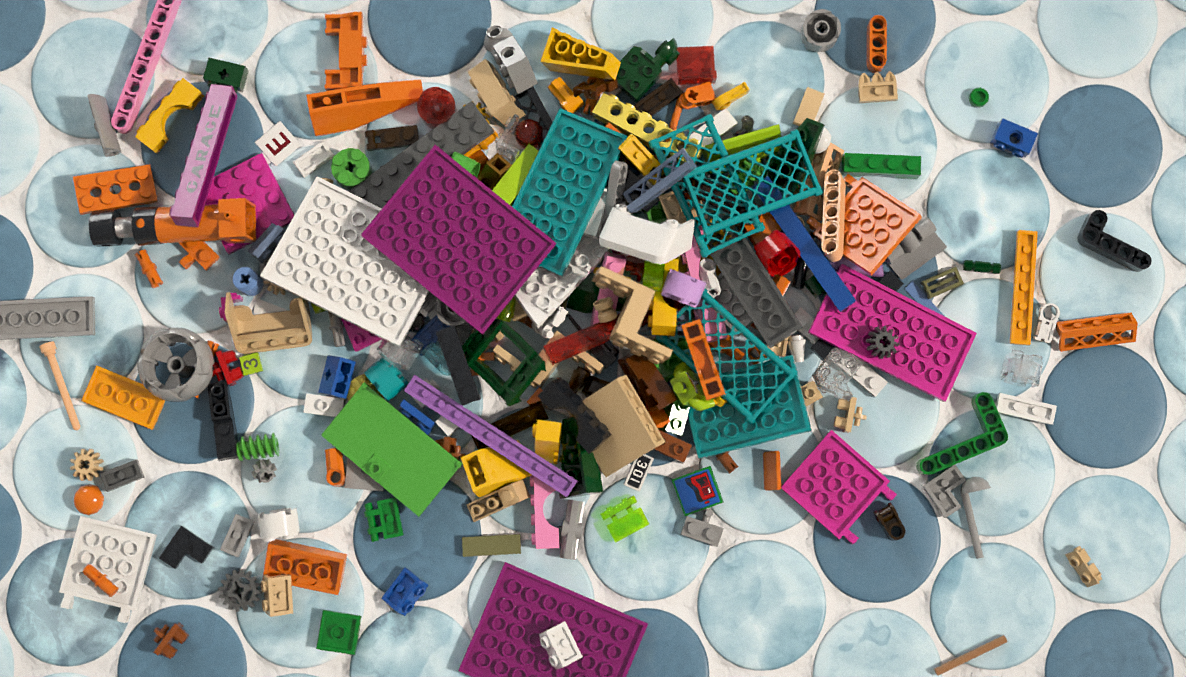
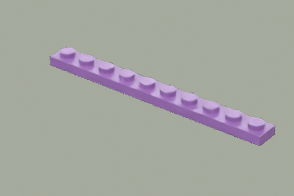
M416 375L413 376L404 391L565 497H568L577 483V480Z

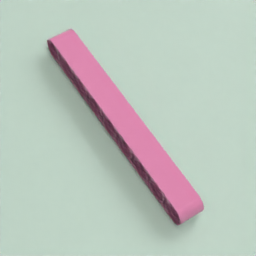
M157 0L111 119L112 126L121 134H127L133 129L182 0H173L170 5H165L167 0ZM166 16L165 21L160 23V17ZM159 33V37L156 40H152V36ZM148 51H153L150 57H145ZM146 68L145 73L139 75V70ZM139 85L138 91L132 92V88ZM131 102L132 107L129 110H125V106ZM126 120L123 127L118 126L120 121Z

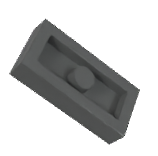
M137 459L100 473L106 492L145 478Z

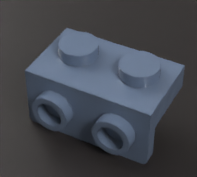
M272 223L248 249V252L260 263H263L270 258L283 237L285 230L281 226H276Z

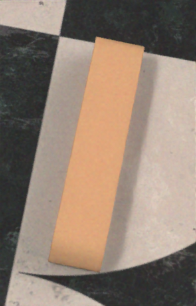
M830 170L824 177L821 247L826 258L831 262L839 261L842 258L844 245L846 184L838 170Z

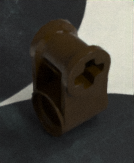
M891 502L883 509L873 511L877 522L888 539L896 541L905 536V527ZM893 526L900 529L898 537H894L891 534Z

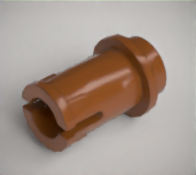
M729 452L715 455L717 457L716 460L721 462L728 471V474L739 467L728 454Z

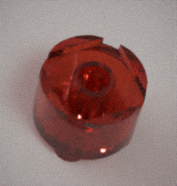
M431 87L423 91L417 103V110L421 120L431 129L448 121L457 112L452 94L440 87ZM437 105L440 108V110L438 111L435 110V106Z

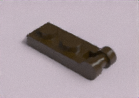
M412 125L365 131V138L368 141V144H366L367 151L411 146L419 140L418 126ZM380 137L381 143H375V138Z

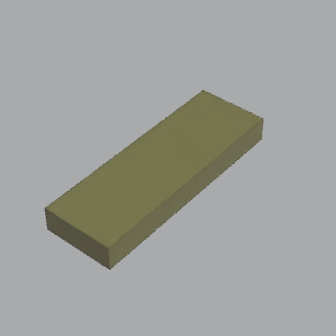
M520 534L462 537L463 557L521 554Z

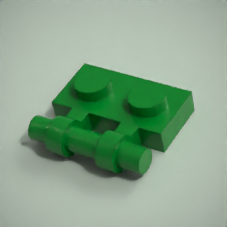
M396 497L377 501L378 509L373 510L372 502L364 504L365 518L367 517L369 526L367 532L371 537V542L379 541L378 533L383 532L384 539L404 535ZM376 515H380L381 526L376 527L374 517Z

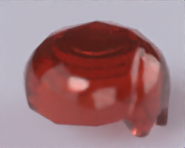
M533 119L523 120L515 129V139L520 147L524 149L528 144L537 148L543 139V128Z

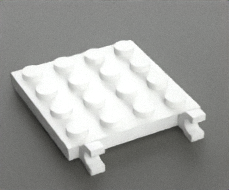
M80 516L59 590L60 593H64L60 607L72 609L74 596L120 607L121 610L117 621L128 623L130 610H137L157 535ZM87 565H93L103 575L106 574V578L115 586L119 587L112 597H109L99 587H95V583L83 574V570Z

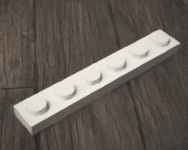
M800 307L795 315L803 328L798 330V332L804 334L807 340L815 344L819 338L808 333L814 318ZM838 348L828 357L873 397H876L888 383L864 361Z

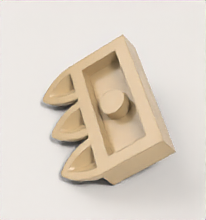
M889 71L885 76V81H883L882 76L876 72L873 75L872 82H870L867 74L863 73L858 84L859 103L897 101V81L894 74Z

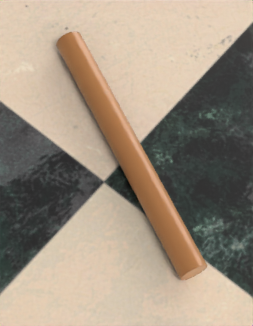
M1003 635L935 668L934 671L939 676L1007 643V639Z

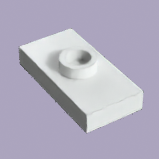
M306 393L303 413L336 417L344 408L345 399Z

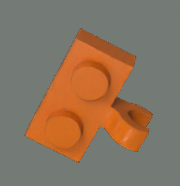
M204 241L179 242L189 253L179 261L186 270L197 261L207 271L220 258Z

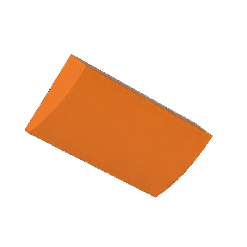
M275 539L268 543L263 575L277 576L290 574L292 586L339 595L347 554Z

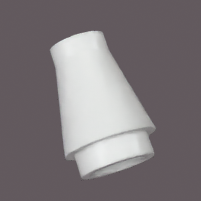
M804 334L789 336L788 346L795 362H804L806 344Z

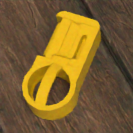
M744 81L742 84L714 99L712 104L716 111H722L727 109L734 101L748 94L750 89Z

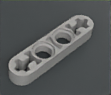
M615 161L611 167L602 229L612 208L623 201L622 193H624L628 166L621 161Z

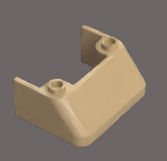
M226 292L225 316L235 348L239 353L250 354L304 347L311 344L312 327L307 300L301 297L293 299L290 302V311L253 315L252 310L247 306H234L231 293Z

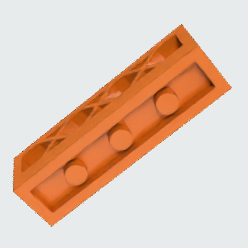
M1131 312L1057 322L1056 330L1059 334V350L1061 352L1136 342L1138 323ZM1131 330V336H1121L1123 332ZM1106 333L1113 334L1109 339H1102ZM1089 335H1093V336H1094V338L1091 339L1090 341H1087V342H1084V341H1083V339H1084L1086 336H1089ZM1066 338L1075 339L1071 344H1065Z

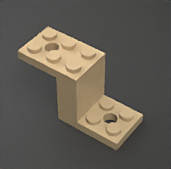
M601 266L592 279L596 283L595 285L601 289L608 288L612 290L613 294L618 297H627L609 340H612L615 346L631 349L630 352L637 356L644 355L648 357V360L654 364H662L670 358L673 350L637 334L655 291Z
M556 331L539 353L540 357L545 361L546 372L541 370L530 386L541 388L568 352L572 360L577 363L579 361L584 363L585 369L593 375L595 372L599 375L604 365L563 334ZM498 344L494 348L495 359L503 365L509 364L511 371L514 372L521 361Z

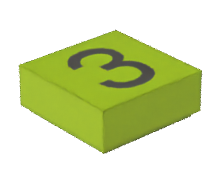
M258 352L239 357L244 376L263 372Z

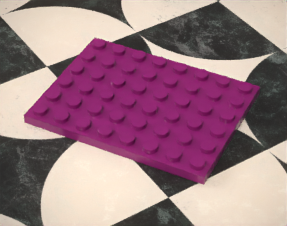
M436 145L433 146L361 234L365 240L482 335L557 244Z
M505 562L458 671L471 677H626L648 623ZM562 622H566L582 657L556 670L549 661L547 650L540 643L539 634Z

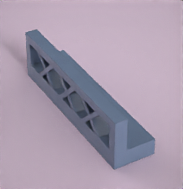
M685 148L679 150L622 193L629 203L626 207L630 213L641 210L697 168ZM683 155L686 162L680 167H676L677 158ZM665 167L672 168L668 176L661 178L662 169ZM655 179L656 185L647 190V181ZM634 190L641 191V196L633 201L629 194Z

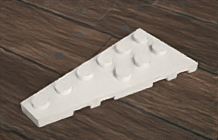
M587 238L578 244L563 277L538 266L514 297L535 326L539 328L604 259L605 252H610L612 249L601 246L599 240Z

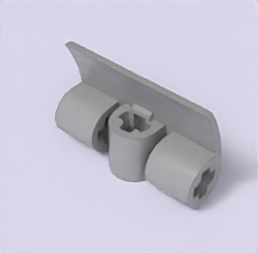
M88 94L90 108L95 119L94 128L99 133L104 155L111 157L120 154L121 149L116 129L111 124L112 118L106 98L96 94Z
M928 217L916 224L885 260L901 280L947 248L935 233L937 231L936 227Z

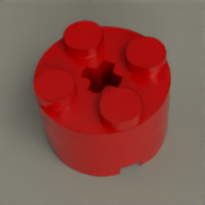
M774 230L754 247L757 257L769 275L773 277L777 274L783 276L789 273L797 264V256L800 258L799 248L784 233L778 230Z

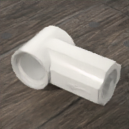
M705 258L699 264V279L706 282L705 288L708 290L707 293L714 298L721 293L715 272L717 265L713 260Z

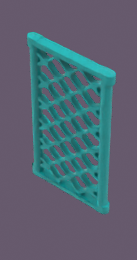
M708 114L693 123L648 142L650 148L654 150L660 165L667 160L666 157L670 152L677 153V151L671 149L673 140L683 142V148L688 144L697 148L695 157H691L694 163L699 162L704 165L710 163L712 154H720L721 158L729 156L713 123L715 120L712 114ZM704 122L707 126L704 132L693 128ZM684 131H689L686 140L676 137V135ZM691 132L702 136L698 145L689 142L688 139ZM704 137H712L715 143L712 149L702 147L701 143ZM671 138L668 148L660 146V142ZM700 149L710 153L707 162L697 159ZM683 155L680 156L679 161H678V164L676 165V167H680L679 164H680L681 158L684 157ZM725 165L726 168L722 166L721 171L728 172L731 177L734 171L733 168L729 165ZM665 167L663 169L666 176L671 173V168ZM736 171L733 179L742 184ZM704 173L703 180L706 179L714 183L715 179L706 177ZM718 179L716 181V184L722 185L724 187H727L728 185L719 182ZM677 182L671 187L686 220H695L693 235L701 250L699 252L702 258H706L711 253L755 233L763 232L766 229L763 222L761 223L757 216L751 218V221H743L740 232L731 230L730 227L724 228L725 235L723 240L716 239L712 235L705 237L699 230L701 225L699 218L692 215V200H685L682 193L686 188L685 183ZM730 183L728 189H736L739 194L741 189L740 186L734 184L735 186H733L732 183ZM699 186L698 192L709 194V192L702 190ZM743 189L740 197L750 201L745 189ZM712 191L710 198L722 199V197L715 195ZM725 195L723 203L726 201L734 205L735 202L728 200ZM708 201L705 207V211L709 209L716 212V209L709 207ZM738 201L735 206V210L737 206L745 207L747 211L748 205L744 202L741 203L740 201ZM720 207L717 216L719 217L722 214L729 217L730 214L722 212V207ZM745 224H753L755 229L745 234L742 233ZM727 232L738 235V237L732 240L725 241ZM710 240L718 241L721 244L710 250L707 247Z
M797 129L790 131L788 135L699 166L682 178L705 237L713 235V232L797 201L823 194ZM792 141H796L800 152L791 148ZM781 145L786 150L783 159L774 155V147ZM764 152L768 155L769 158L766 165L756 161L758 153ZM788 152L798 155L796 164L786 161ZM801 157L807 170L798 166ZM746 158L751 162L749 171L739 168V160ZM771 158L781 162L778 171L768 166ZM754 164L763 168L761 177L751 173ZM783 164L793 167L791 176L781 173ZM729 165L733 168L734 171L731 178L721 174L722 166ZM796 169L805 173L803 182L793 178ZM766 170L775 173L776 177L773 183L763 179ZM711 171L716 175L713 184L703 180L705 172ZM736 171L746 175L742 184L733 179ZM808 175L814 186L813 188L805 184ZM749 176L758 180L756 189L746 186ZM778 176L788 180L785 189L775 184ZM693 177L696 181H698V185L695 191L693 190L689 178ZM718 177L728 181L726 190L716 187L715 184ZM791 181L800 185V193L793 195L788 191ZM761 182L770 185L768 195L758 191ZM701 183L711 188L708 196L698 193ZM730 183L740 186L741 189L738 196L728 192ZM773 188L783 192L782 199L775 201L771 198L770 194ZM713 189L723 193L720 202L710 198ZM743 189L753 193L750 201L740 197ZM756 194L765 198L764 206L758 208L753 204ZM725 195L735 198L733 208L723 205ZM696 196L705 199V204L702 209L700 208ZM708 201L718 206L714 215L705 211ZM738 201L748 205L747 212L740 214L735 210ZM720 207L730 211L729 219L722 221L717 216ZM703 214L712 217V225H707Z
M704 288L701 296L703 299L701 307L692 308L689 305H685L676 316V335L669 338L665 335H656L655 339L673 350V353L697 373L690 349L683 351L677 346L678 339L685 337L678 335V324L692 322V309H701L703 311L701 323L703 324L704 332L707 322H716L717 333H705L706 337L717 336L718 347L710 348V350H718L719 360L715 363L719 364L721 381L722 377L728 376L734 379V387L728 390L724 388L725 394L721 396L740 412L751 425L786 384L797 376L798 371L795 368L789 367L708 294V290ZM712 307L718 312L716 320L707 321L705 320L704 310ZM688 310L689 321L678 322L677 320ZM727 320L732 325L731 332L721 334L719 332V323ZM741 333L747 338L746 345L735 347L733 336ZM721 335H730L732 337L731 347H720L719 338ZM756 346L761 351L760 359L749 360L748 349ZM736 348H745L746 360L736 361L734 359V350ZM722 349L732 350L733 359L731 361H721L720 351ZM770 359L776 365L775 371L773 373H764L762 363ZM759 361L761 363V372L757 374L749 373V362ZM736 362H746V374L735 373ZM722 363L733 364L732 375L721 374ZM787 374L786 380L778 386L777 375ZM751 375H760L761 387H750L749 377ZM775 375V386L765 387L763 385V376ZM737 376L747 377L748 386L746 388L736 387L735 378ZM774 388L776 391L765 400L764 389ZM751 389L762 390L761 401L750 400ZM737 390L748 391L747 402L740 403L735 398ZM752 403H762V406L754 415L749 411Z

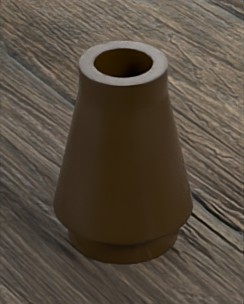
M580 366L573 370L568 383L575 394L590 380L589 377L591 375L590 372Z

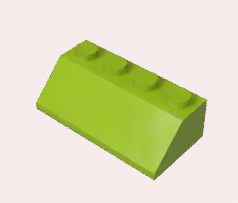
M777 124L725 139L722 142L730 156L781 137L780 126ZM715 143L705 145V148L712 149ZM781 145L774 147V155L779 152ZM704 150L705 162L708 161L710 153ZM764 152L757 154L756 161L761 163L762 159L769 157ZM712 154L709 162L721 159L720 154ZM744 158L739 160V165H745L743 161L747 159Z

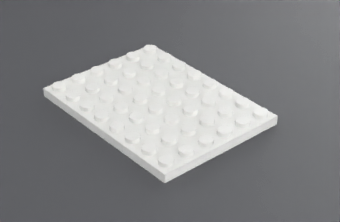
M317 176L260 276L400 347L429 291L361 236L362 232L382 208Z

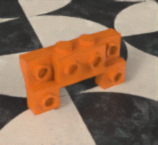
M363 13L325 14L326 36H339L340 69L325 70V90L330 91L363 85L364 66H367V55H364V48H367V36L363 34Z

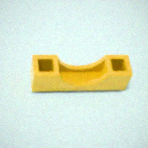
M184 78L173 85L172 92L161 100L159 108L151 112L148 117L149 120L145 125H141L136 132L137 135L135 137L156 154L160 152L169 140L165 132V124L168 117L180 109L194 110L204 97L201 91Z
M673 259L665 264L655 263V265H651L650 277H654V282H650V289L655 291L649 305V310H652V315L648 317V327H652L651 335L675 336L677 309L669 306L664 301L661 293L669 270L678 271L679 259Z

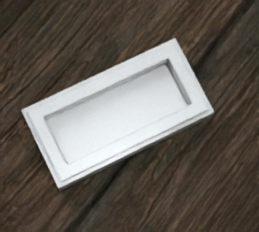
M323 140L293 161L302 176L306 178L333 159L335 155Z

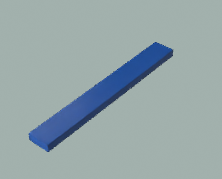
M769 176L764 178V180L773 183ZM761 182L758 191L768 195L770 185ZM773 188L770 194L771 198L775 201L782 199L780 191ZM758 195L762 202L765 203V198ZM790 205L770 211L786 236L799 248L800 256L838 310L842 312L855 303L857 300Z

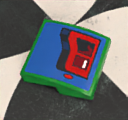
M711 466L672 479L684 516L724 502Z

